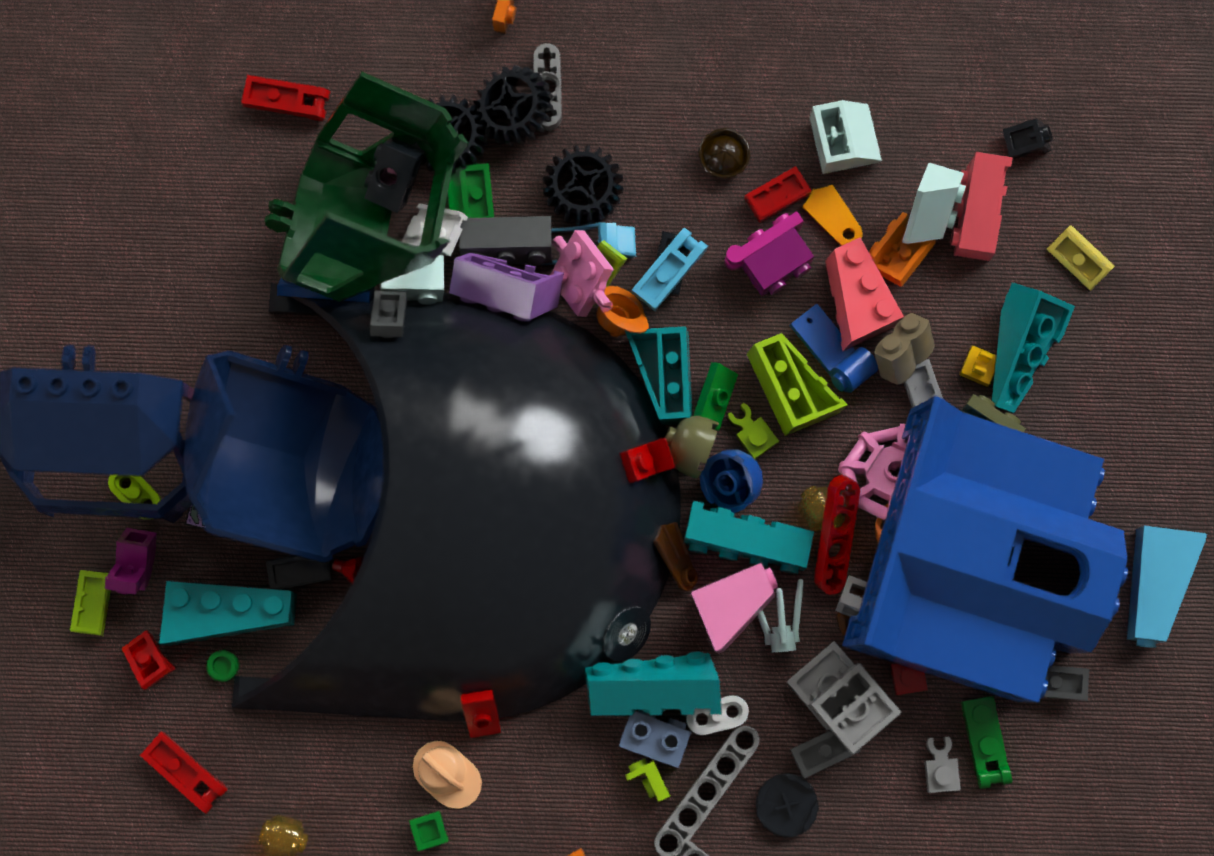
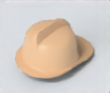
M433 741L425 744L418 750L413 761L414 776L419 784L436 800L448 808L460 809L469 806L477 799L482 785L480 773L474 764L455 747L447 742Z

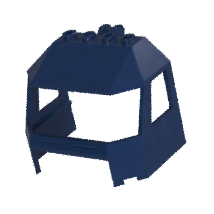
M74 345L64 346L61 360L63 370L10 368L0 371V459L11 480L38 512L53 518L54 514L158 518L175 523L183 516V512L192 505L185 478V441L179 429L182 398L191 402L194 391L192 387L180 380L143 373L95 371L96 350L94 346L84 347L81 361L83 371L75 370L76 349ZM171 451H174L183 473L182 483L157 504L45 499L33 483L34 472L144 476Z

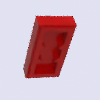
M795 166L746 194L744 199L758 222L761 223L810 195L812 190Z
M492 690L461 695L462 708L470 738L501 733L500 720Z

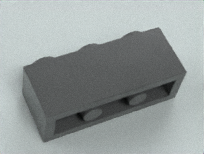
M551 216L467 218L466 221H462L460 226L463 229L460 234V256L467 253L479 254L507 260L508 266L513 264L542 265L544 263H552Z

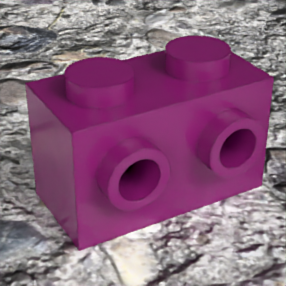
M792 227L745 258L741 268L761 296L768 292L774 295L786 286V280L792 276L798 279L810 271L814 255L795 228Z

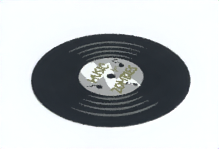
M640 607L628 608L611 622L604 639V649L610 659L625 661L632 658L642 649L651 629V620L647 611Z

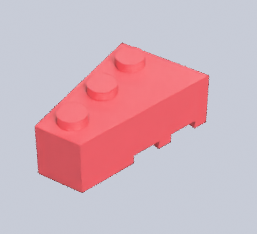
M976 152L966 170H961L964 173L961 184L965 185L966 188L961 203L956 202L955 211H958L957 217H959L958 228H953L950 245L955 246L954 256L990 261L994 256L1002 215H1000L1002 197L1006 196L1007 186H1004L1005 174L1008 167L1012 165L1013 157Z
M861 237L833 250L825 262L831 294L835 300L836 321L840 327L843 352L895 327L904 316Z

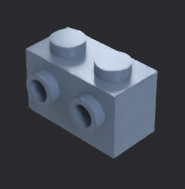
M638 709V712L630 715L619 747L679 768L691 734L690 731L685 730L687 724L669 718L666 723L655 719L656 715L645 713L642 709Z

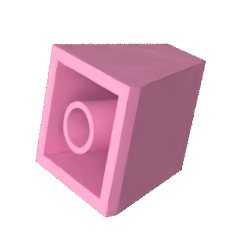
M762 563L691 592L713 647L718 654L724 652L775 597L773 589L778 588V584L771 568L764 570Z

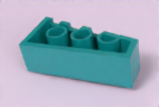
M166 581L159 644L172 646L192 641L196 642L210 638L294 625L297 594L286 590Z

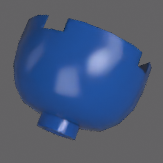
M724 450L708 458L704 470H702L699 477L701 490L706 500L710 504L715 503L717 506L729 509L733 513L749 507L761 494L763 485V474L758 462L751 455L740 450Z

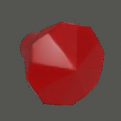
M357 557L347 561L335 559L332 564V570L342 573L352 584L364 557Z

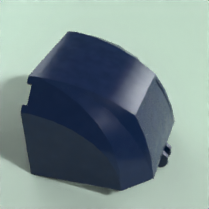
M289 345L282 346L277 355L276 364L230 350L207 355L198 375L190 402L184 446V467L188 495L202 520L206 532L324 563L332 560V555L356 545L358 548L365 545L375 526L383 482V444L377 408L343 385L303 373L309 357L308 351L301 350L293 362V369L286 368L292 354V346Z

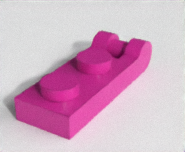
M796 211L790 216L785 213L773 221L772 224L774 226L765 232L760 229L747 238L749 242L745 245L730 246L725 257L726 267L731 270H737L742 267L745 258L792 227L799 231L804 222L799 213Z

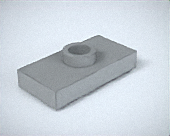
M926 359L917 364L911 377L903 382L912 408L934 396L943 399L930 360Z

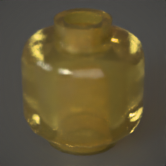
M811 486L801 494L802 500L798 504V512L813 531L822 530L828 487L817 488L816 486ZM843 513L837 515L834 519V528L842 522L843 518L841 516Z
M277 814L271 820L266 819L264 821L258 844L262 845L264 854L269 856H295L297 852L303 853L308 834L303 833V823L300 820Z

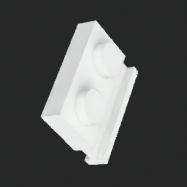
M418 204L417 208L420 209L418 215H413L402 243L414 248L420 246L428 205ZM444 210L439 238L443 237L450 240V242L440 253L441 255L451 257L463 230L460 226L462 221H466L468 217L460 211Z

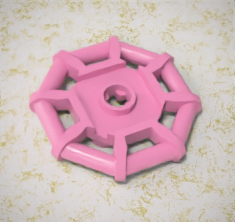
M900 424L898 427L872 433L862 432L858 435L859 440L846 459L839 463V473L848 476L857 483L856 474L865 475L866 485L860 489L858 507L883 520L886 519L897 477L893 476L890 470L896 471L900 468L907 445L905 441H908L901 439L906 424ZM897 439V442H893L890 447L884 448V445L879 446L878 444ZM865 451L871 452L866 462L859 461ZM874 494L888 501V508L869 498Z

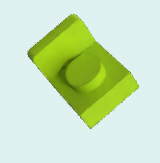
M644 758L628 766L631 772L625 775L627 781L643 773L646 774L647 779L642 782L650 798L656 796L658 801H661L670 796L654 761L647 763Z

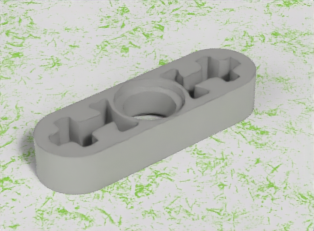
M545 43L539 45L534 51V72H541L542 81L551 80L556 84L555 91L551 93L554 99L550 102L554 109L551 112L557 116H552L551 122H543L541 125L544 130L549 131L556 129L562 120L561 60L558 48L553 44ZM544 53H550V57L555 58L550 60V72H545L544 60L541 59L544 58Z

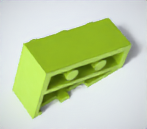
M782 333L754 344L748 351V359L784 436L837 415L848 405L842 398L839 399L827 386L828 383L822 376L819 377L807 364L808 361Z

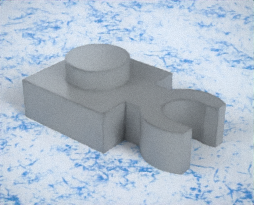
M943 737L944 747L941 750H937L934 747L933 738H927V750L933 755V760L924 761L927 793L961 790L957 758L948 759V753L952 747L950 737Z

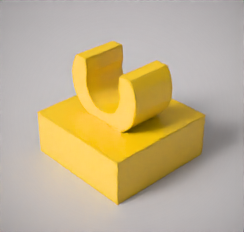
M972 345L959 375L987 387L995 372L996 355Z

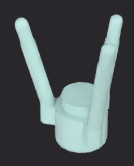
M802 579L797 581L792 631L791 625L786 626L781 588L776 590L779 627H772L771 634L763 610L758 615L764 633L765 645H771L772 653L796 650L795 642H800L799 622L803 595Z

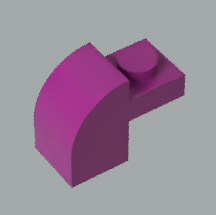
M131 528L124 530L116 542V564L105 578V589L116 591L119 594H136L138 590H145L147 588L155 559L157 533Z

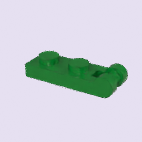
M994 696L961 702L979 788H990L991 784L1001 783V785L1012 784V775L1007 762ZM995 761L997 770L988 772L985 762Z

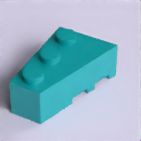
M686 326L652 328L643 333H632L625 330L661 424L678 425L682 419L690 418L692 416L689 334Z

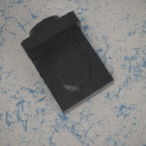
M1038 118L1002 129L1009 157H1013V159L1040 150L1045 153L1051 151L1049 142L1053 141L1050 127L1048 124L1044 125Z

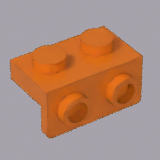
M902 212L897 220L894 219L890 222L886 234L880 242H875L869 251L882 277L900 287L905 284L936 244V240L911 244L902 242L909 220V214Z

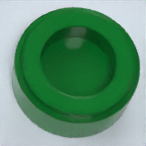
M226 650L214 652L208 658L206 664L209 676L219 682L232 680L238 674L240 667L238 658L232 652Z

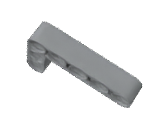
M741 726L731 732L654 838L655 849L661 856H689L693 853L700 856H709L689 840L757 749L759 736L753 728ZM741 731L748 732L753 739L751 747L746 750L739 748L736 744V736ZM724 756L729 757L734 763V769L728 775H722L717 770V762ZM704 782L711 783L715 788L714 797L708 801L702 800L698 795V788ZM685 808H691L696 813V821L691 826H683L679 822V813ZM665 834H672L677 838V847L671 852H665L660 848V839Z

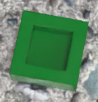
M440 811L409 820L418 851L449 842Z

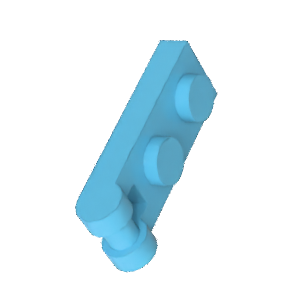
M686 228L679 232L631 290L633 295L654 311L658 309L709 247L704 242H698L692 238V233ZM682 246L691 251L687 257L678 251Z

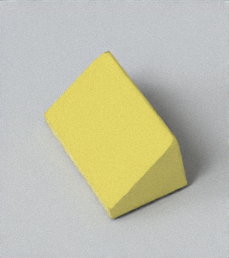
M1071 225L1047 248L1090 291L1114 268V265Z

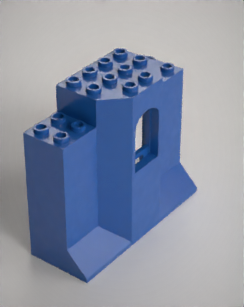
M934 396L909 411L901 438L908 440L859 613L858 615L850 616L842 646L1015 702L1039 703L1040 698L1044 697L1047 690L1048 682L1045 678L1048 667L1050 668L1054 663L1056 650L1069 654L1092 652L1110 623L1111 618L1118 611L1120 603L1117 598L1119 588L1127 578L1128 569L1125 567L1127 552L1124 530L1088 519L1096 508L1097 500L1094 498L1097 486H1100L1104 478L1105 470L1102 468L1104 459L963 413L941 397ZM1024 539L1070 553L1076 557L1080 566V578L1077 587L1071 594L1059 596L1013 581Z

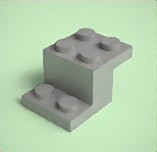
M835 641L786 681L826 730H832L851 754L858 751L902 713L861 664L854 665Z

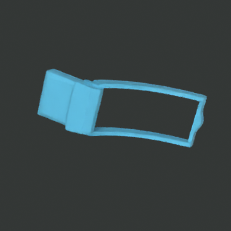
M599 222L575 227L552 228V233L598 228L599 243L604 240L626 258L636 257L635 227ZM552 260V263H544L542 265H556L558 260Z

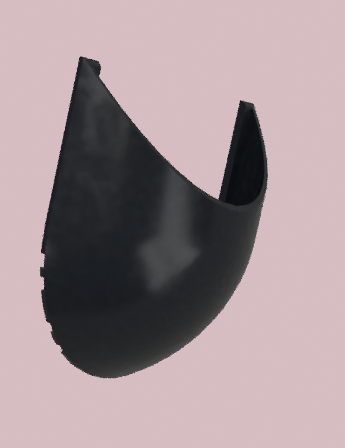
M271 283L269 313L321 316L347 342L361 364L372 389L380 419L383 444V482L378 515L369 547L358 574L341 605L307 648L272 678L235 676L232 708L435 721H466L461 703V695L492 690L499 718H505L543 707L579 689L586 684V667H593L597 663L612 664L614 660L607 656L604 649L607 629L616 616L628 608L640 607L647 611L649 616L651 615L670 575L668 567L654 544V539L657 536L660 525L676 522L680 528L681 520L680 483L678 471L675 468L656 473L632 483L628 481L619 453L656 439L665 438L667 434V429L665 425L661 424L650 395L628 365L605 343L586 329L551 311L531 319V321H520L513 318V314L493 312L488 310L486 305L466 303L461 301L459 296L444 293L442 302H436L431 305H424L419 303V301H407L403 337L383 338L381 336H371L370 334L375 291H380V289H374L370 302H338L330 299L277 296L278 283Z

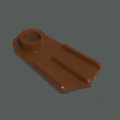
M678 523L660 525L657 536L654 539V544L679 588L683 591H690L697 583L698 575L689 558V552Z

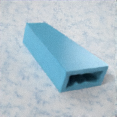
M1142 526L1136 529L1127 640L1137 641L1136 646L1156 648V643L1167 641L1205 544L1207 533Z

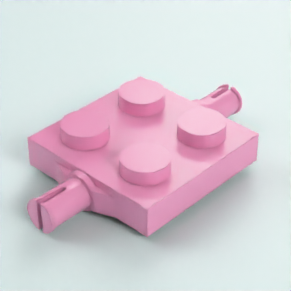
M575 230L568 243L565 242L562 236L555 237L552 245L560 253V257L550 275H553L554 271L564 273L560 294L577 316L587 317L595 303L598 304L602 312L609 311L611 309L610 306L613 307V303L605 295L604 290L614 270L585 231Z

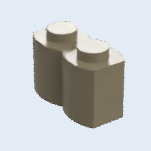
M910 313L896 324L893 333L887 335L878 343L874 354L881 378L899 385L911 377L917 364L923 362L931 355L935 344L929 320Z

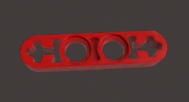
M845 475L836 476L828 486L814 575L816 586L828 595L839 593L846 583L860 497L858 483ZM847 486L848 490L844 491L842 495H840V491L845 490ZM844 513V523L840 527L834 528V519L837 515ZM835 543H840L839 553L834 557H830L829 550L831 546Z

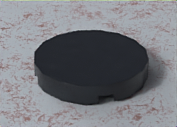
M790 773L775 775L766 780L758 790L755 801L756 814L763 827L772 834L782 837L798 836L809 830L815 822L819 810L817 795L812 785L801 776Z

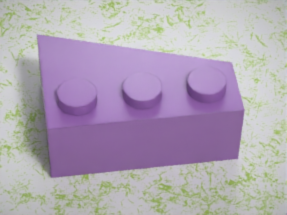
M467 253L454 259L449 293L459 296L463 302L480 303L486 305V308L490 311L507 312L513 314V318L517 320L531 321V319L558 307L564 273L554 271L553 275L535 273V266L526 265L525 270L508 266L507 260Z

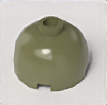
M690 416V418L682 419L676 428L669 427L665 438L677 471L698 479L702 471L697 469L700 462L706 464L717 435V431L714 429L719 425V422L701 416Z

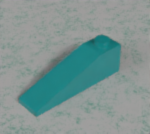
M1012 282L1009 292L1005 297L1000 317L992 401L996 407L1012 413L1016 411L1033 384L1032 375L1039 365L1044 366L1048 361L1049 357L1046 354L1054 342L1059 343L1064 336L1075 308L1074 305L1040 290Z

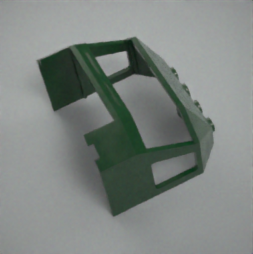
M360 72L316 137L301 172L293 204L279 199L269 202L268 211H270V214L265 217V226L278 233L286 232L277 271L283 280L341 302L372 290L376 285L421 269L434 262L450 242V240L443 237L439 238L453 164L469 145L463 134L458 135L451 125L453 119L445 108L365 72ZM348 114H353L392 131L391 134L363 151L332 139V136ZM391 137L410 145L416 142L420 149L425 151L424 155L435 171L420 246L415 248L388 237L387 232L392 211L364 199L368 189L364 187L365 180L371 170L374 171L377 162L373 160L374 153L380 143H385Z

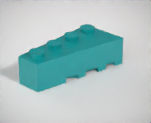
M693 500L684 543L689 546V551L699 554H707V550L720 552V558L737 561L738 557L750 559L749 564L754 566L762 563L764 568L768 567V563L779 565L780 571L790 574H798L799 570L804 571L807 568L814 531L779 522H771V525H767L764 519L752 515H741L740 518H735V513L721 507H717V509L711 508L710 511L703 510L704 503Z
M696 651L679 657L662 655L653 660L629 659L624 663H597L593 667L585 668L591 716L633 715L635 709H642L643 712L650 715H662V712L666 709L681 710V715H694L695 709H710V715H722L720 680L709 653Z

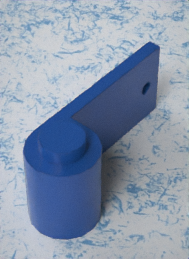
M815 304L789 325L830 375L833 385L839 391L851 393L878 372L877 361L867 349L859 347L855 350L851 347L842 352L841 332L818 304Z

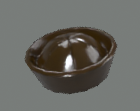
M728 128L716 129L707 134L701 141L698 151L700 163L705 171L714 177L723 179L732 178L742 173L749 164L751 156L750 146L745 137L736 130Z

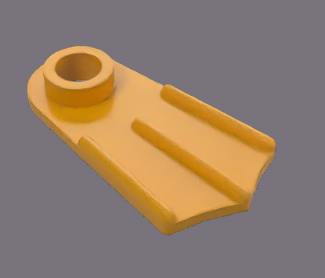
M829 185L824 188L813 189L808 200L803 205V209L841 246L861 237L862 239L863 233L860 225L835 187ZM845 231H851L853 232L854 237L852 239H846L844 238L843 233Z

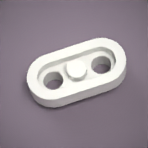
M738 696L721 698L722 715H710V709H695L694 715L686 716L687 726L697 735H707L738 727L747 720L749 714L748 706ZM729 706H735L738 709V714L735 718H730L727 715L726 710ZM700 713L705 714L708 718L707 723L703 726L696 722V716Z

